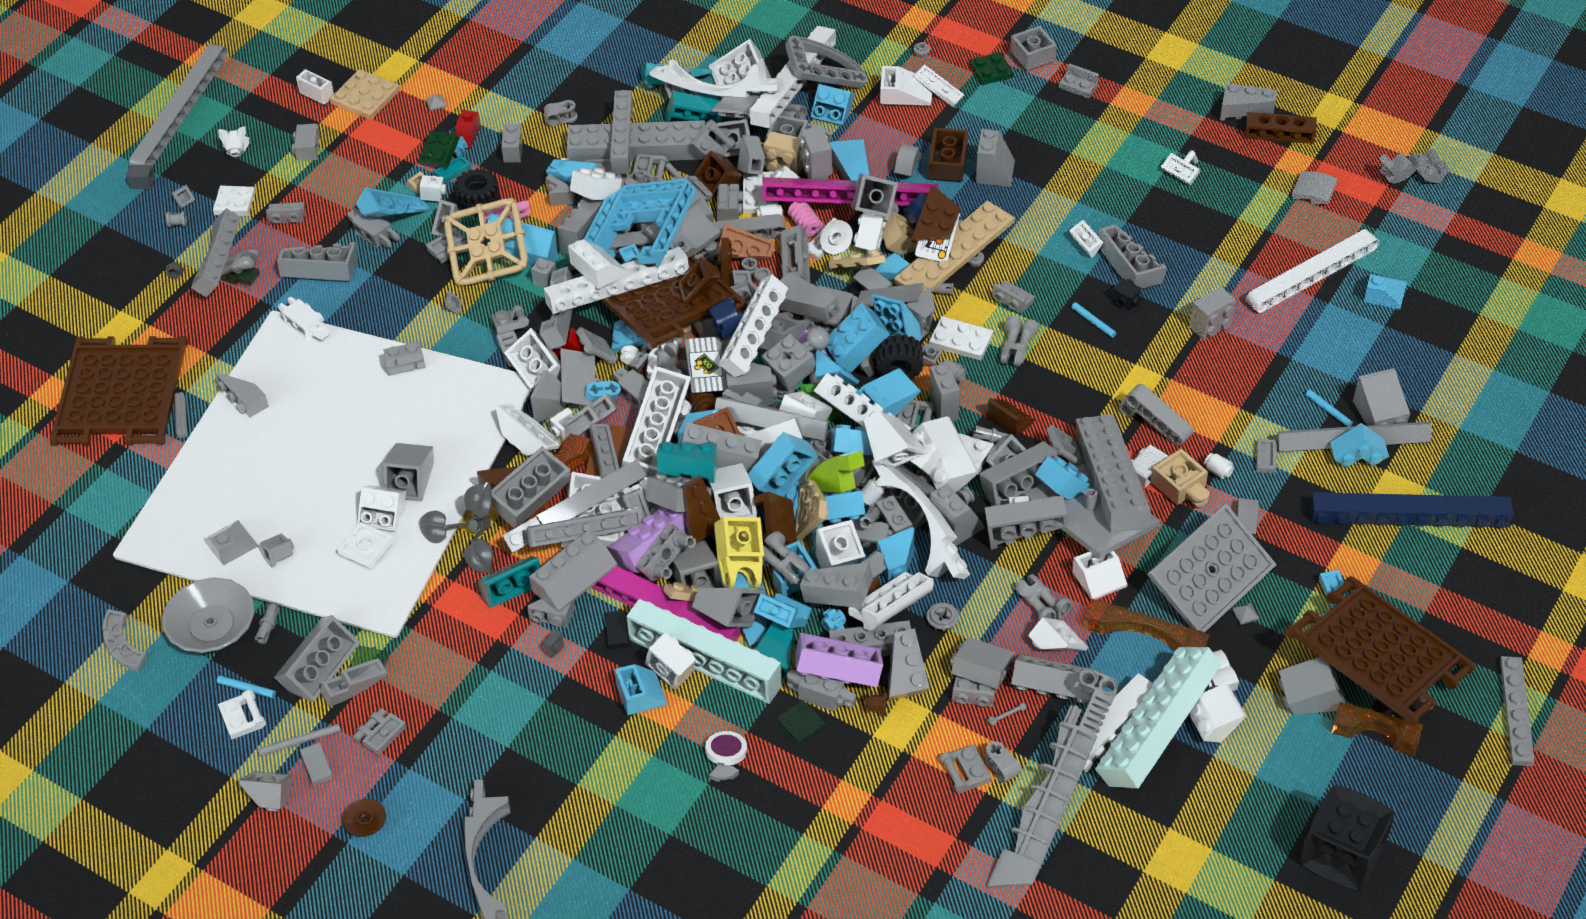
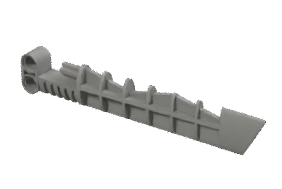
M1084 669L1080 673L1078 689L1083 694L1091 696V700L1079 726L1076 723L1082 709H1079L1076 705H1070L1064 721L1059 722L1057 743L1051 742L1049 744V747L1055 751L1053 766L1044 763L1040 765V768L1049 774L1040 786L1031 785L1030 788L1035 793L1026 805L1021 807L1023 812L1020 828H1012V831L1018 834L1015 852L1006 849L1002 850L987 884L988 887L1033 885L1097 739L1095 733L1100 732L1098 726L1103 725L1101 720L1106 718L1104 713L1109 711L1107 706H1110L1116 697L1118 684L1114 678L1092 669ZM1089 679L1093 683L1086 684L1083 680ZM1109 687L1110 689H1112V691L1106 692L1103 690V688Z

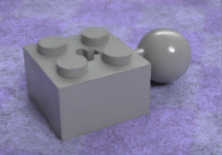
M814 327L808 331L806 341L801 344L789 334L761 355L765 366L771 367L772 374H775L776 379L789 390L816 369L814 355L810 351L825 349L830 342V336L824 328Z

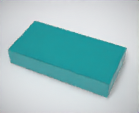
M460 155L450 161L448 168L440 167L435 170L434 176L443 177L444 184L460 176L461 173L472 169V164Z

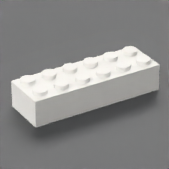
M657 366L654 367L621 468L637 459L647 475L646 477H655V474H660L657 473L658 444L671 442L691 377Z

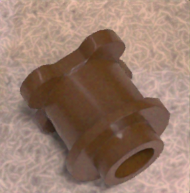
M873 692L870 693V696H866L864 708H868V713L876 711L881 712L882 717L885 716L887 692H884V696L873 695Z

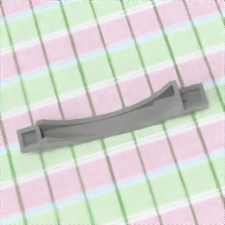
M636 459L540 513L502 537L513 553L529 544L527 526L572 519L647 475Z
M475 780L474 788H471L470 791L471 801H474V806L470 807V817H465V848L471 882L483 919H507L505 904L492 897L479 883L474 873V862L478 846L484 835L496 822L510 814L508 796L485 798L484 781Z

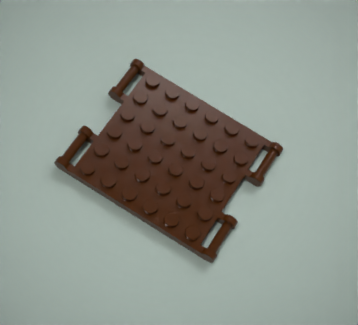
M693 255L688 257L689 269L697 261ZM685 274L600 300L646 342L650 350L675 337L680 338L684 336L682 326L708 315L707 308L726 298L732 297L734 303H736L734 307L736 311H743L748 307L746 301L720 278L708 291L685 304L678 282Z
M78 336L50 436L51 445H58L59 443H83V445H90L91 434L126 433V445H133V443H158V445H165L174 395L185 348L188 345L187 336H180V338H157L156 336H150L147 345H115L114 336H108L107 338H84L83 336ZM134 433H158V435L134 436ZM60 434H83L82 436H59Z
M1352 576L1345 579L1344 584L1338 589L1327 594L1328 602L1331 604L1336 603L1337 605L1323 617L1312 610H1308L1299 621L1285 629V634L1288 638L1298 640L1306 648L1313 651L1358 686L1402 716L1406 724L1412 727L1419 722V718L1436 706L1435 699L1426 693L1430 688L1442 679L1449 689H1454L1466 674L1472 673L1476 668L1470 659ZM1354 589L1346 598L1343 596L1348 590ZM1313 623L1305 632L1301 630L1307 624ZM1459 664L1461 666V669H1459L1454 675L1451 674L1449 671L1455 665ZM1417 700L1422 702V705L1414 712L1409 709Z

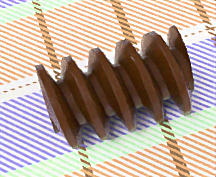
M691 387L689 388V397L691 398L694 412L715 409L716 401L713 391L692 393Z

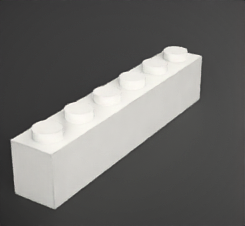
M1139 673L1116 695L1112 704L1107 706L1109 711L1104 713L1106 718L1101 720L1103 725L1098 726L1100 732L1095 733L1097 739L1082 773L1084 771L1088 772L1093 762L1097 758L1103 757L1106 749L1120 734L1122 727L1128 722L1133 711L1137 709L1143 697L1152 687L1153 683Z

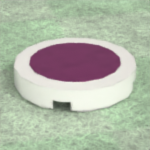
M722 731L708 738L705 753L713 763L718 764L719 762L724 763L725 766L739 763L745 758L747 743L745 738L738 733Z

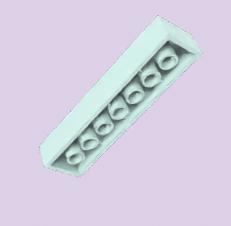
M639 599L626 616L629 640L649 649L666 632L669 636H674L679 641V645L684 649H688L694 654L696 659L693 667L694 670L770 704L782 686L781 663L775 658L767 657L755 649H749L737 641L729 640L722 634L714 633L702 625H696L684 617L676 616L669 610H663L651 602Z
M1179 647L1175 650L1168 664L1164 666L1159 677L1153 682L1148 693L1143 697L1137 709L1133 711L1132 716L1122 727V731L1111 743V747L1095 768L1109 787H1140L1221 666V663L1209 647Z

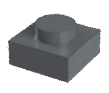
M555 629L543 643L546 656L553 658L556 653L562 650L564 646L562 632Z

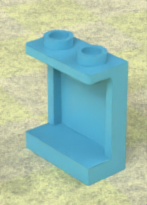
M761 593L754 609V613L788 628L805 627L812 611L811 607L780 593H776L774 598Z

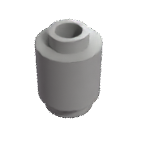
M949 359L941 361L940 364L949 363L956 382L961 383L964 380L967 369L963 365Z

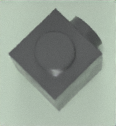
M131 165L129 172L126 174V180L130 183L131 189L152 190L155 181L152 165Z

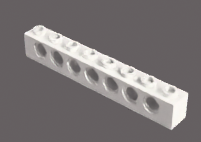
M680 247L667 251L659 268L656 263L639 264L638 260L621 264L630 275L599 289L585 276L543 288L546 304L551 312L555 314L683 275L689 270L688 257Z
M826 373L814 390L819 396L862 427H865L863 419L870 416V413L874 411H881L883 413L884 410L877 403H874V405L870 404L871 399L863 393L860 396L856 394L857 389L849 383L847 386L842 384L844 380L836 374L831 376ZM903 423V424L908 428V430L910 431L911 428H910L908 425H906L905 423ZM915 432L913 434L914 437L925 448L927 454L910 462L929 475L942 455L937 452L939 448L932 442L926 444L924 442L925 438Z

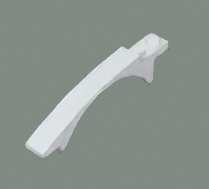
M758 59L745 78L727 85H714L700 81L682 69L675 60H669V65L656 66L649 72L650 76L691 91L717 96L747 98L751 93H760L762 91L775 93L783 86L782 78L766 77L764 59Z
M873 460L872 463L880 476L875 481L878 487L886 486L888 489L900 488L916 499L927 517L931 535V548L928 564L925 569L928 576L940 577L949 569L954 578H967L970 575L967 570V564L960 558L957 547L952 543L957 539V536L941 512L921 489L894 467L876 463Z

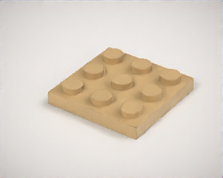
M359 69L330 98V104L372 120L401 89L400 85Z

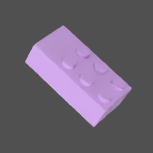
M660 506L658 511L645 517L637 526L631 527L626 534L607 548L620 568L639 573L640 570L637 568L639 560L665 527L674 524L679 530L689 535L688 528H686L687 513L675 512Z
M800 633L795 652L796 671L808 676L811 674L818 675L827 680L831 678L838 679L847 684L853 682L873 687L878 686L883 668L880 648Z

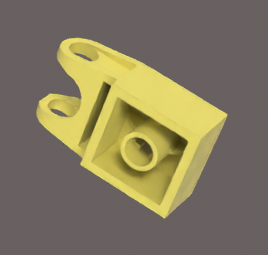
M722 517L714 523L717 558L724 587H734L737 572H741L746 576L750 588H759L762 581V557H764L760 517Z

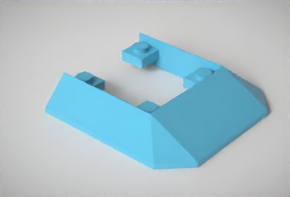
M687 179L625 185L604 199L584 239L602 247L614 258L616 254L610 248L619 231L629 230L632 223L656 221L658 227L662 228L653 246H644L637 260L639 264L656 263L659 268L697 191Z

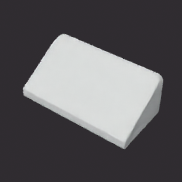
M1084 220L1069 230L1074 240L1093 258L1102 246L1103 241Z

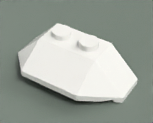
M512 404L497 405L496 411L502 435L510 444L516 446L522 454L530 456L542 446L548 451L560 447L558 439L535 419L523 411L515 409V406Z

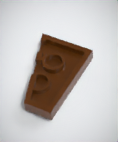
M699 475L682 485L684 508L687 513L686 528H688L689 535L696 539V544L715 532L714 523L721 519L705 483Z

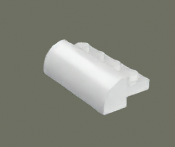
M904 572L868 595L861 608H848L849 615L862 621L865 630H873L930 593L934 586L933 579L920 572L915 575Z

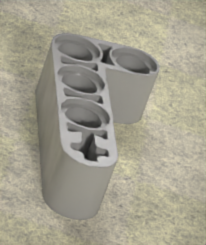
M1137 384L1119 405V410L1123 415L1132 417L1137 412L1176 446L1183 445L1194 432L1188 422L1143 384Z

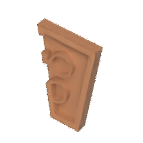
M725 224L715 257H718L720 254L722 237L729 238L732 242V258L745 259L751 257L769 260L775 242Z

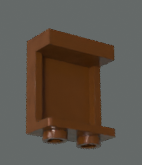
M772 492L754 496V505L764 508L766 535L762 536L763 544H765V538L776 531L781 532L785 536L784 546L797 542L793 500Z

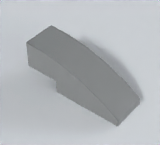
M604 394L594 403L587 405L562 424L565 429V436L569 442L588 432L590 424H600L619 410L609 394Z
M379 658L341 670L340 676L321 683V694L328 706L331 707L367 690L387 676V671Z

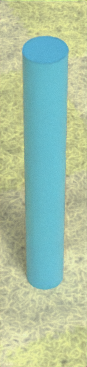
M1073 303L1071 308L1111 338L1116 335V331L1078 303Z
M1309 389L1305 395L1346 427L1352 426L1353 422L1312 390Z
M220 675L217 678L218 684L244 691L252 690L254 694L274 698L276 695L275 690Z

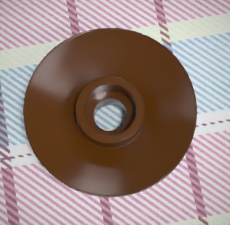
M361 799L352 803L346 809L343 816L346 830L358 837H366L377 833L386 821V811L383 805L373 799Z

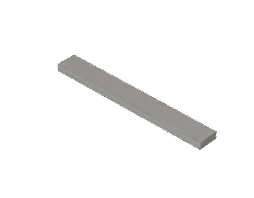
M1431 422L1366 426L1384 438L1386 445L1431 442ZM1354 427L1278 431V451L1332 448L1331 441Z

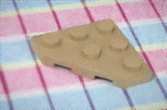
M875 249L868 250L867 254L861 255L860 252L850 253L849 257L842 258V255L831 256L832 260H828L829 268H837V266L853 267L856 266V263L865 266L885 263L886 261L885 255Z
M810 479L804 481L799 487L795 524L796 539L802 540L809 535L828 516L827 500L816 482Z

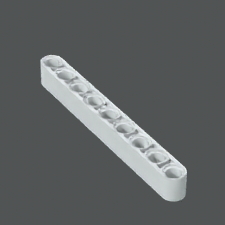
M1364 229L1248 293L1245 301L1258 313H1262L1373 252L1378 247L1380 241L1367 229Z

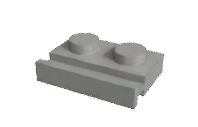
M456 229L452 230L455 247L468 244L463 235ZM446 234L426 244L427 251L438 259L441 264L450 259L447 254Z

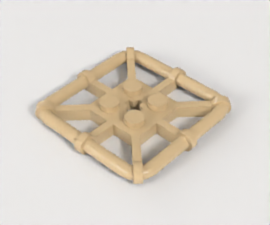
M514 198L501 199L486 204L479 203L475 207L456 211L445 216L444 227L448 245L447 254L450 257L452 274L456 285H470L485 280L493 281L497 277L516 273L527 268L528 257L524 240L525 230L522 229L519 207ZM506 206L497 221L486 224L484 211ZM512 211L515 231L503 234L502 225ZM478 213L480 226L467 228L455 219ZM452 224L466 233L468 244L455 247ZM517 238L520 260L506 251L505 241ZM485 239L490 240L488 246L482 244ZM469 251L471 260L460 275L456 254ZM506 257L517 265L494 271L493 259ZM487 262V273L468 277L477 263Z

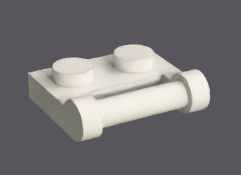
M247 690L238 697L218 704L231 740L261 729L266 725L264 717L260 715L254 700L255 694L252 690ZM244 704L248 705L253 721L249 723L241 707Z

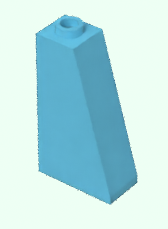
M864 139L829 142L832 149V161L843 180L857 181L859 173L869 175Z

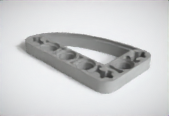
M790 36L785 43L792 72L797 78L856 88L864 87L868 81L865 71L857 62L833 47L798 36ZM804 49L829 57L847 69L808 63Z

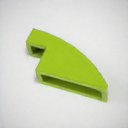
M852 451L832 457L819 464L807 479L814 480L821 492L843 493L854 489L856 486L853 470L865 466L862 451Z

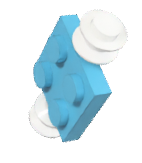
M622 320L614 322L612 350L615 354L621 352V361L629 365L639 353L637 347L647 343Z

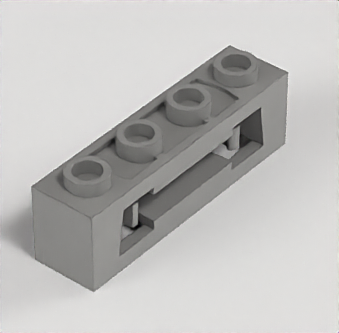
M801 225L781 231L780 245L782 252H780V256L782 259L781 271L783 277L791 272L810 282L808 235Z

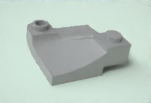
M694 199L668 249L680 247L687 257L695 255L721 236V231L706 217ZM654 221L645 229V233L655 241L662 227H658L656 221Z

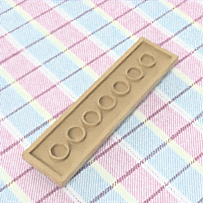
M987 200L957 225L948 261H936L919 257L894 278V283L898 286L924 283L921 292L928 287L931 289V292L934 291L1015 222V217Z

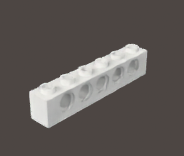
M773 274L760 281L718 363L733 377L745 375L750 370V363L757 356V349L764 342V336L771 328V322L778 314L780 304L786 298L785 294L788 287Z

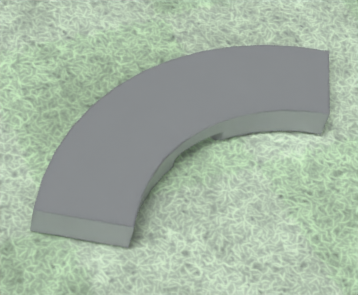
M108 609L102 627L107 650L120 665L140 673L148 657L147 653L137 650L126 641L124 627L128 618L127 614Z

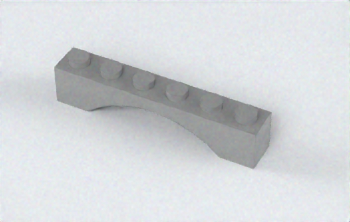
M632 90L615 91L610 159L612 173L630 174V127L633 117Z
M227 208L215 219L211 230L213 232L211 246L191 286L193 290L205 297L219 283L241 219L240 216Z
M567 266L552 271L550 284L552 286L575 279ZM573 308L555 314L552 313L550 320L541 322L539 333L549 350L566 345Z

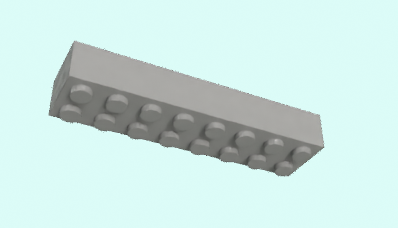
M705 121L631 123L630 162H635L637 154L661 155L667 157L668 161L704 159L705 156L691 142L705 126ZM613 124L568 125V160L585 162V160L610 158Z
M1114 415L1076 419V440L1094 489L1098 492L1097 497L1110 532L1150 528L1151 509Z

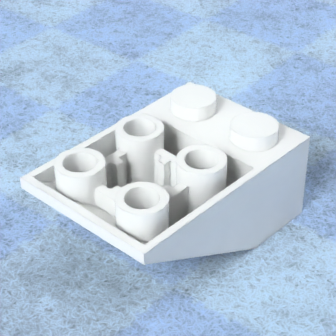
M882 66L880 104L931 106L932 91L914 78L915 73L899 66Z

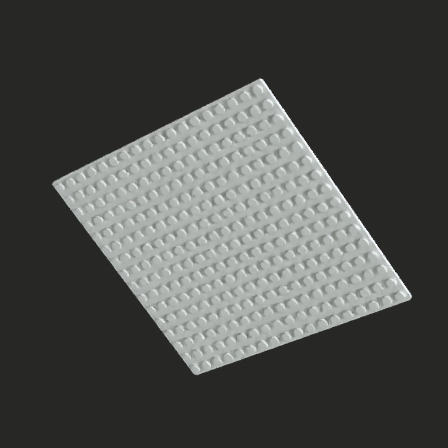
M271 311L229 375L256 384L266 395L269 407L249 418L245 412L241 413L235 402L232 403L228 399L225 391L221 392L219 390L114 551L113 556L117 560L191 581L213 577L230 579L245 587L252 598L322 618L333 615L340 623L396 638L402 631L458 528H445V539L440 543H432L425 538L420 529L422 516L427 512L435 510L442 512L446 516L445 525L461 523L468 510L464 502L465 492L470 487L479 485L477 471L490 470L506 441V438L501 433L496 411L497 405L512 404L515 406V409L522 411L532 390L518 372L424 348L421 349L426 368L389 375L383 349L405 345V343L326 323L324 325L329 329V336H326L323 340L316 337L305 339L284 322L282 312ZM395 443L433 446L434 464L423 500L405 499L404 511L396 531L377 529L391 535L393 542L374 566L368 568L339 555L337 549L357 526L361 488L367 485L384 487L383 461ZM239 520L258 547L223 566L206 544L204 538ZM282 533L293 542V554L284 560L276 561V565L272 566L264 559L260 542Z

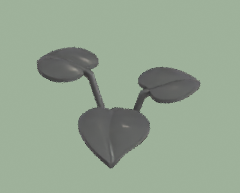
M490 482L474 485L465 492V506L468 510L473 511L472 515L475 516L469 522L445 525L446 516L442 512L434 510L422 516L420 529L429 542L440 543L446 537L445 528L469 526L470 530L478 533L471 540L472 545L464 549L465 561L477 572L491 573L493 572L492 548L486 540L478 539L491 526V520L487 515L491 510L492 491Z

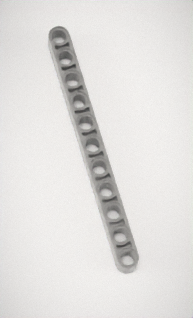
M208 44L130 157V167L131 165H152L153 167L226 60L228 54L227 47Z
M780 214L712 222L721 233L723 226L727 224L765 239L781 238V231L786 230L784 217ZM645 231L617 234L610 249H613L616 254L614 258H621L618 249L635 244L638 251L641 252L644 246H653L655 241Z

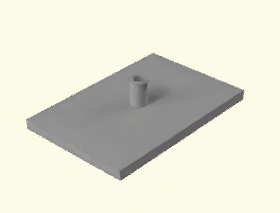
M1085 463L1076 466L1078 473L1081 472L1090 478ZM1090 478L1088 482L1093 485L1092 480ZM1046 483L1023 494V496L1029 497V501L1060 496ZM1094 487L1093 489H1087L1085 493L1070 500L1064 498L1068 526L1061 529L1098 558L1160 526V520L1150 513V528L1110 532L1097 497L1098 492L1095 491Z
M1225 503L1150 570L1147 575L1199 637L1277 564L1227 503Z

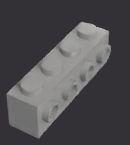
M908 620L881 624L870 631L865 630L864 626L829 631V638L880 648L881 656L885 657L891 655L894 633L910 630L911 626Z

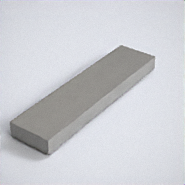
M590 424V434L600 478L602 479L619 469L609 424Z

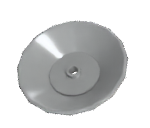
M215 577L196 580L181 588L167 602L162 614L163 631L172 644L185 651L206 653L221 650L236 642L249 629L254 617L253 599L245 587L233 580Z

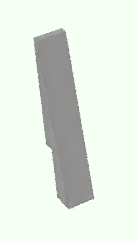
M726 397L716 398L715 409L722 410L728 407L734 421L768 428L795 418L802 436L826 440L829 421Z

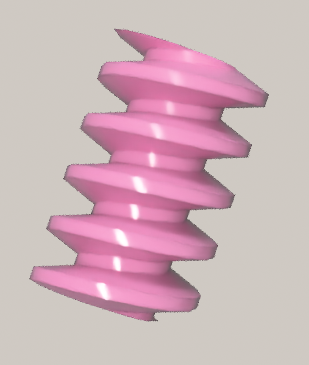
M794 202L788 209V215L796 225L802 226L808 237H812L822 230L823 222L816 216V213L808 203Z

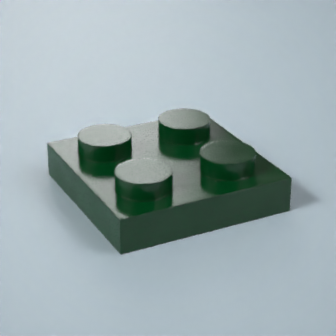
M1001 52L970 59L969 65L981 85L1013 78V71Z
M430 131L418 162L422 165L448 168L460 137L457 134Z

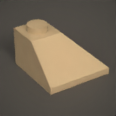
M891 211L890 218L887 219L882 236L885 241V247L890 252H895L899 255L916 251L919 240H917V243H911L914 228L907 218Z

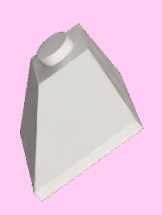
M852 520L816 530V557L821 569L845 566L865 557Z
M1042 617L1028 635L1033 641L1032 644L1039 650L1087 651L1089 648L1062 620Z

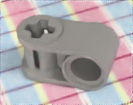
M566 100L547 104L544 107L546 123L550 126L575 122L578 118L575 112V102Z
M992 741L987 745V754L984 758L985 764L993 771L1001 783H1006L1022 772L1018 760L1009 753L1001 742Z

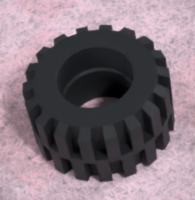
M470 169L468 172L461 173L462 176H458L454 183L457 204L462 210L475 207L479 203L486 204L500 199L498 179L495 174H492L491 171H486V169Z
M896 334V336L891 335L885 338L876 348V367L878 373L884 376L900 368L910 380L914 379L915 376H919L923 370V347L920 341L905 334Z

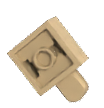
M770 131L765 143L761 142L765 156V171L775 172L777 169L780 170L786 166L799 175L803 167V161L800 158L802 148L799 137Z
M1179 449L1152 468L1151 483L1176 505L1189 499L1197 507H1203L1209 500L1210 492L1204 488L1206 487L1208 471L1184 450Z

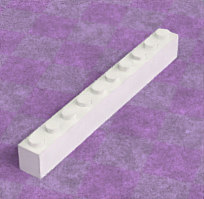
M817 26L807 39L834 47L836 44V29ZM804 49L808 63L820 65L826 57ZM790 61L784 65L776 77L783 79V86L775 93L764 91L760 98L756 100V103L750 107L748 113L750 124L770 128L807 81L797 78L793 74Z

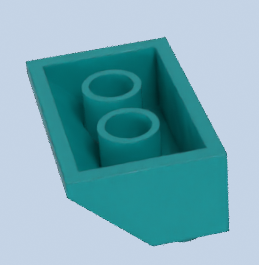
M530 556L521 559L517 563L477 580L480 594L490 609L531 590L529 576L541 567L539 558Z

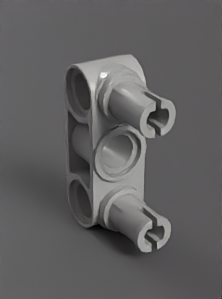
M674 524L668 525L639 560L637 568L650 581H655L659 577L669 579L672 575V570L668 567L683 547L693 548L696 544V539L691 535H686L684 531L679 530Z

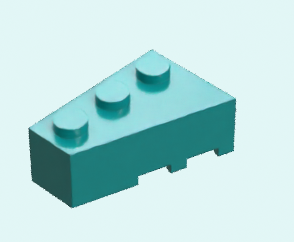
M673 91L664 115V122L705 121L706 125L708 121L713 120L715 123H720L722 116H718V112L712 111V108L721 100Z
M664 442L658 444L657 473L677 477L685 474L690 475L691 479L699 475L702 478L709 479L710 483L715 482L718 466L717 444L708 442L702 444H692L690 442L682 444Z

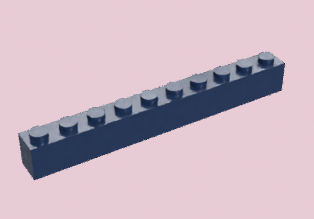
M1312 492L1310 501L1312 523L1505 528L1511 526L1514 517L1511 497Z

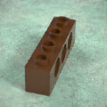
M1247 112L1245 139L1314 144L1317 117Z

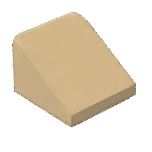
M420 171L407 180L405 184L417 194H420V183L423 173Z

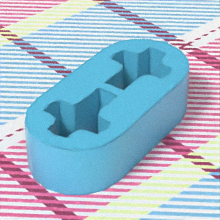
M614 381L592 382L587 385L585 396L590 401H596L604 394H609L615 400L618 398L621 387Z

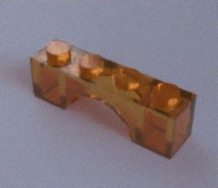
M1339 702L1331 733L1352 739L1362 731H1377L1390 740L1394 751L1415 756L1423 724L1417 723L1412 727L1406 724L1405 719L1375 712L1372 709L1357 707L1350 703Z

